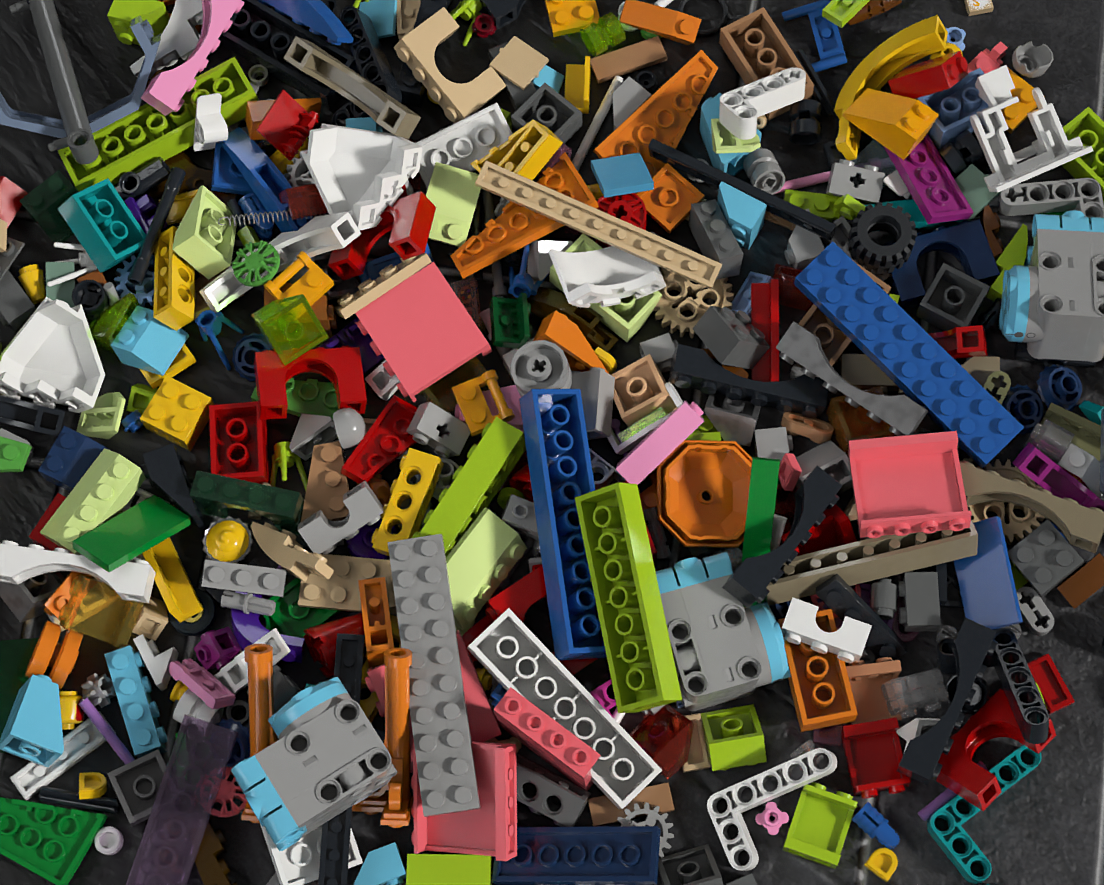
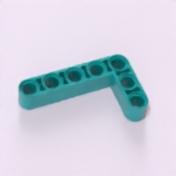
M1022 745L989 770L998 780L1002 791L1000 795L1039 765L1042 759L1041 752L1038 754ZM1022 752L1029 753L1032 756V765L1022 762L1020 757ZM1007 769L1012 775L1011 781L1002 780L999 776V770ZM957 795L930 817L927 822V830L965 880L972 884H979L990 876L992 871L991 863L963 829L962 825L981 810ZM965 802L969 807V813L966 815L960 814L956 809V803ZM936 818H942L947 822V831H939L935 827L934 821ZM958 840L964 843L966 849L964 854H958L953 850V841ZM972 863H978L982 866L984 872L982 877L972 874L970 870Z

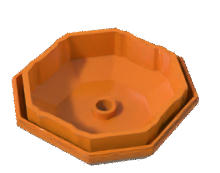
M684 440L657 466L658 521L684 547H739L744 541L752 457L736 441ZM703 492L709 493V501H705L702 498Z

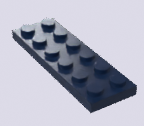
M658 826L517 827V856L508 861H496V856H494L492 882L495 885H657L661 830Z

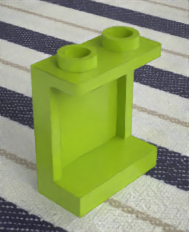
M811 782L810 785L806 784L802 788L782 850L835 869L838 866L843 844L858 802L852 800L853 796L841 791H837L834 794L826 791V786Z

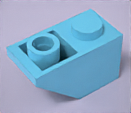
M394 842L368 852L353 885H402L407 871L397 844Z

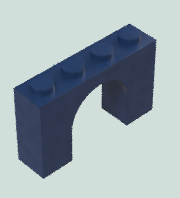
M980 219L970 222L964 220L956 226L949 228L942 226L928 234L917 233L908 261L904 262L900 269L895 267L894 271L889 273L890 277L887 280L892 294L900 296L898 305L902 309L920 305L926 294L917 270L918 259L926 253L944 251L952 254L960 261L966 275L988 286L993 285L1000 272ZM891 240L886 242L884 246H890L895 244L896 242L895 240Z

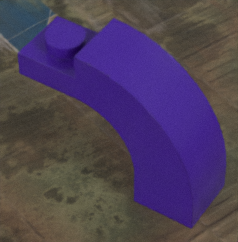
M235 591V593L248 594V592ZM252 593L254 597L262 598V595ZM231 608L232 633L242 651H244L245 647L254 644L270 632L260 623L261 614L252 612L244 614L241 610ZM280 634L291 651L282 660L302 663L304 657V638Z

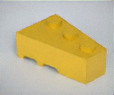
M533 119L508 137L509 140L499 147L494 146L489 150V154L479 161L477 159L470 164L480 173L487 160L533 181L563 142L549 128Z

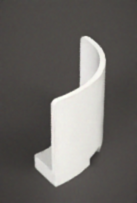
M613 246L587 252H563L553 248L548 250L568 303L577 307L589 308L591 306L590 303H600L602 307L618 305L621 303L620 299L633 295L636 299H639L666 287L659 266Z

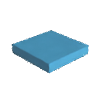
M640 152L591 160V169L604 198L654 189V181Z

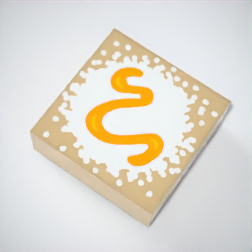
M964 0L968 16L992 12L994 8L992 0Z

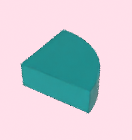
M1084 400L1079 405V408L1090 421L1101 426V410L1104 407Z

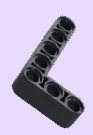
M352 5L346 6L341 11L339 20L354 38L353 42L348 44L361 76L401 103V91L370 17ZM349 101L333 114L331 123L332 125L346 127V119L370 116L353 102Z
M992 629L997 631L993 640L998 643L992 656L986 655L982 664L986 665L987 668L995 667L1023 738L1032 744L1043 743L1048 738L1049 714L1017 638L1010 629ZM957 636L941 639L937 644V667L943 673H956V662L952 647Z

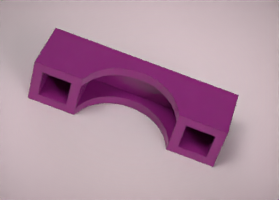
M1030 442L1012 462L1038 485L1050 491L1052 495L1062 499L1071 498L1081 506L1087 508L1095 507L1104 512V501Z

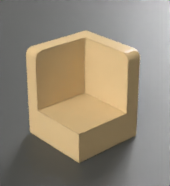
M150 597L149 603L137 602L130 612L131 632L138 635L143 634L146 638L156 641L168 623L165 602L154 597Z

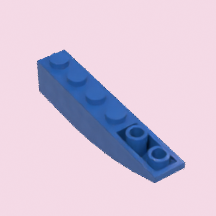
M257 0L263 5L273 6L275 8L274 11L281 15H289L294 23L303 26L307 25L310 27V32L328 37L327 41L332 44L341 45V43L353 42L354 38L321 0Z
M240 127L228 132V139L220 141V143L268 213L270 211L273 214L274 211L278 213L279 210L281 212L285 210L283 213L284 221H282V216L279 212V222L274 212V222L281 233L298 231L311 220L310 212L299 195L271 159L253 140H250V137ZM297 209H300V211L298 210L297 212L298 220H296L295 211H297ZM292 210H293V221H292L291 213H290V211L292 212Z

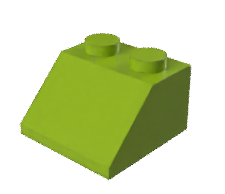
M113 0L107 15L118 40L127 45L132 43L140 45L130 28L132 19L141 16L143 21L147 19L154 31V37L163 33L170 20L164 2L157 0Z
M754 704L700 713L712 771L728 770L745 765L753 766L758 763L767 762L764 734Z

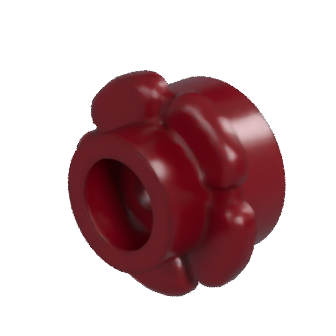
M481 14L475 18L472 29L479 37L487 38L488 35L495 33L496 26L490 15Z

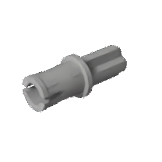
M225 590L223 592L224 595L221 597L222 607L241 610L244 614L252 612L271 616L275 613V601L254 597L252 593L246 595Z

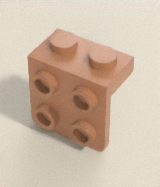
M892 657L876 659V663L865 664V661L860 660L859 663L853 661V663H849V666H846L858 714L855 721L850 722L852 725L897 717L898 721L904 718L905 712L898 677L902 671L900 660L892 661Z

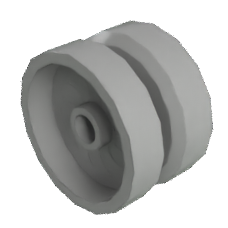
M546 340L532 341L523 345L514 354L511 361V376L520 397H523L531 389L571 388L572 372L563 350L555 343Z

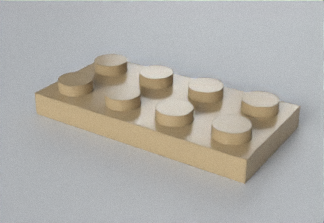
M427 253L406 260L400 258L402 261L396 266L391 264L379 272L380 277L377 279H368L358 286L359 291L351 295L346 293L337 299L336 302L338 304L334 306L335 312L339 317L347 319L432 262Z
M320 554L327 559L326 564L334 570L330 579L328 580L310 573L306 582L301 580L298 600L300 607L362 612L358 580L385 577L390 615L397 616L390 560Z

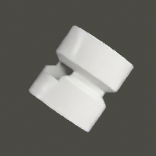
M188 689L177 703L173 719L185 726L193 724L195 731L208 737L213 733L212 730L215 728L216 723L220 722L224 707L212 709Z

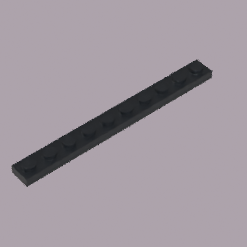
M337 633L334 678L338 677L352 700L360 705L365 635ZM352 806L322 825L318 885H347Z

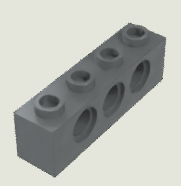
M516 753L517 802L520 801L529 806V809L538 815L544 814L560 827H574L591 793ZM527 782L534 784L537 792H531L527 787ZM551 796H557L561 800V805L554 804Z

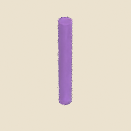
M86 698L78 705L126 765L134 761L135 758L90 700Z
M981 761L977 763L979 766L987 770V767L984 765V763H982ZM947 788L920 810L918 815L923 821H926L957 794Z

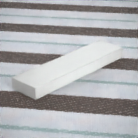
M98 711L100 715L104 718V720L107 722V724L111 727V725L105 719L103 714L100 711ZM88 718L63 737V753L48 768L31 761L11 776L10 779L24 799L28 800L38 793L43 786L50 784L103 744L106 739Z

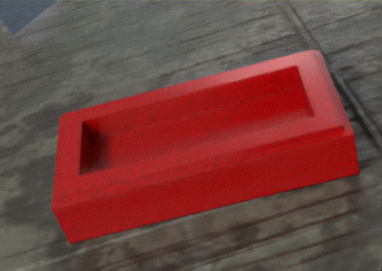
M1049 653L1027 663L1035 683L1040 688L1049 715L1075 702Z

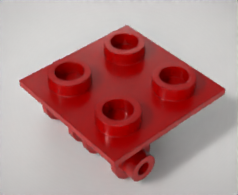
M282 90L256 131L289 161H292L294 156L298 154V150L303 142L307 140L306 138L309 136L310 130L318 123L319 115L314 111L308 113L285 90Z

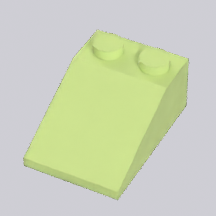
M439 162L435 163L426 197L436 207L428 239L458 248L466 242L481 188L475 186L479 174Z
M202 185L199 187L175 232L172 250L209 280L231 266L237 222L235 220L236 226H234V220L229 207ZM230 216H231V227H230V225H229V220H228V218H223V219H221V220L219 221L220 224H218V220H219L220 218H222V217H229V219H230Z

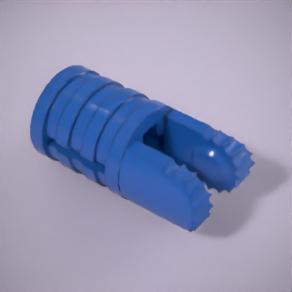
M254 192L246 194L238 201L242 213L248 216L250 213L253 216L255 213L259 215L260 212L264 214L265 223H263V218L260 214V224L256 214L255 224L253 223L252 215H250V226L254 228L262 240L271 239L274 224L271 221L270 215L268 223L266 215L268 212Z
M869 802L852 818V821L864 830L871 839L875 838L890 850L897 847L898 843H900L898 833H895V830L887 824L889 821L875 807H872Z

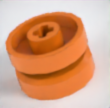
M47 620L31 656L25 677L30 678L32 674L44 675L48 666L50 667L48 677L52 679V682L58 684L61 690L77 660L83 634L70 629L65 633L61 643H58L61 627Z

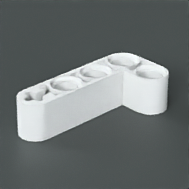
M788 68L722 94L720 96L719 108L720 123L738 139H752L756 136L757 117L798 102L805 97L806 72L801 68Z

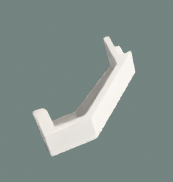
M322 124L321 128L310 130L308 150L300 152L328 213L349 212L360 231L376 227L382 220L381 213L388 205L392 207L403 193L402 186L408 178L413 179L420 169L423 147L390 133Z
M46 297L0 355V393L20 399L21 396L32 398L34 403L55 407V404L69 406V411L77 413L94 407L105 372L82 304L70 308L69 304L62 300L56 299L53 301Z

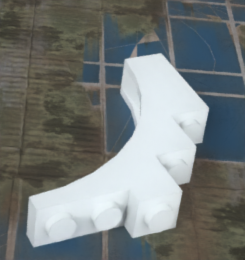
M201 0L175 1L168 25L161 34V41L148 79H151L156 71L174 65L178 58L181 57L186 61L192 54L200 38V34L195 26L203 24ZM145 55L130 66L136 77L139 75Z
M349 212L315 216L298 231L283 232L268 244H271L280 256V266L277 271L279 273L291 265L301 251H304L311 258L325 252L342 249L356 239L361 232ZM271 253L267 258L274 257V254ZM232 266L199 291L209 308L214 312H219L233 300L253 288L245 286L238 281L233 273ZM265 270L260 274L261 278L266 276L268 272ZM248 272L245 273L241 278L245 279Z

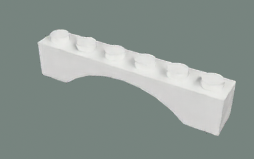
M8 540L2 541V544L0 543V582L20 584L29 578L43 573L75 571L91 575L103 581L114 589L123 600L149 603L156 572L147 561L134 559L133 562H126L115 570L107 572L82 554H71L69 550L63 548H55L54 551L44 550V547L35 544L22 547L18 546V543Z

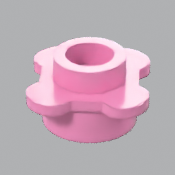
M768 802L765 806L766 809L762 813L757 814L755 820L758 825H762L767 830L768 834L776 835L781 825L788 822L789 816L786 812H781L775 802ZM770 816H774L775 820L771 821L769 819Z

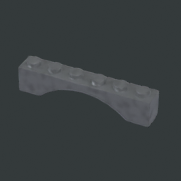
M794 321L776 346V349L781 351L779 357L791 365L796 361L803 366L801 371L812 379L816 375L825 381L823 386L834 394L838 390L846 395L844 399L846 402L857 409L860 405L869 410L866 414L879 424L884 420L891 425L888 430L897 436H904V434L913 435L928 413V410L905 395H875L850 385L830 365L822 350L819 338Z

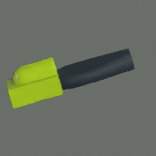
M235 199L229 200L227 205L233 217L241 215V225H239L237 216L236 222L241 228L237 235L243 246L246 247L245 244H249V242H260L253 227H250L246 218L244 225L242 217L244 214Z

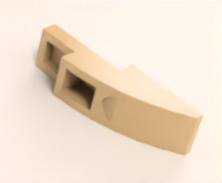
M255 522L251 524V529L258 545L274 562L287 572L306 582L310 573L328 580L330 579L334 570L326 564L327 559L315 552L309 555V552L295 541L297 537L293 533L285 529L279 532V529L266 522L264 525Z

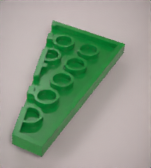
M0 797V854L55 885H68L108 816L100 813H90L82 810Z

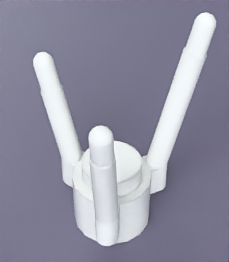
M59 242L53 244L54 247L82 250L83 252H79V258L57 262H74V264H80L81 268H86L47 283V286L51 287L97 270V267L82 245Z

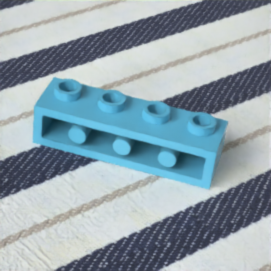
M129 645L104 654L134 755L139 759L158 749L160 754L166 753L165 742H168L167 735L163 726L160 727L157 720L160 713L156 702H152L149 692L152 691V686L148 676L144 677L142 667L145 664L140 652H136Z

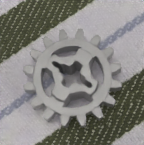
M645 802L643 809H640L639 805L635 803L633 812L625 808V819L622 817L617 818L621 823V827L654 826L656 820L659 821L662 827L659 856L661 858L664 857L661 849L663 847L670 849L671 845L666 842L667 838H674V834L668 833V829L673 826V823H665L664 821L668 814L659 815V806L650 810L649 803ZM638 814H648L642 822L636 823L630 820Z

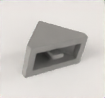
M534 241L530 243L527 273L531 275L533 280L542 281L553 265L548 250L553 248L565 252L573 242Z
M301 413L289 446L290 450L303 460H308L312 457L315 445L330 443L337 438L333 419L329 416Z

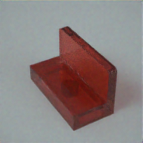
M315 184L288 188L279 193L281 203L288 202L292 219L328 213Z
M775 264L772 279H779V304L808 311L813 303L794 285L795 277L803 270Z

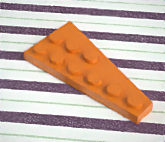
M700 50L596 147L593 152L600 159L640 152L653 178L666 163L650 156L648 145L652 138L676 149L718 67Z
M566 152L559 157L560 161L553 168L548 167L543 171V177L537 181V183L591 207H599L596 199ZM510 201L502 209L503 213L495 220L491 218L485 224L486 228L479 235L470 237L451 255V258L464 279L564 226V224Z

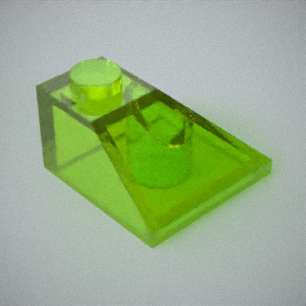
M129 292L100 313L97 320L90 324L89 328L96 346L116 355L110 345L136 306H140L134 294Z
M303 294L272 301L251 315L284 365L289 364L329 338Z

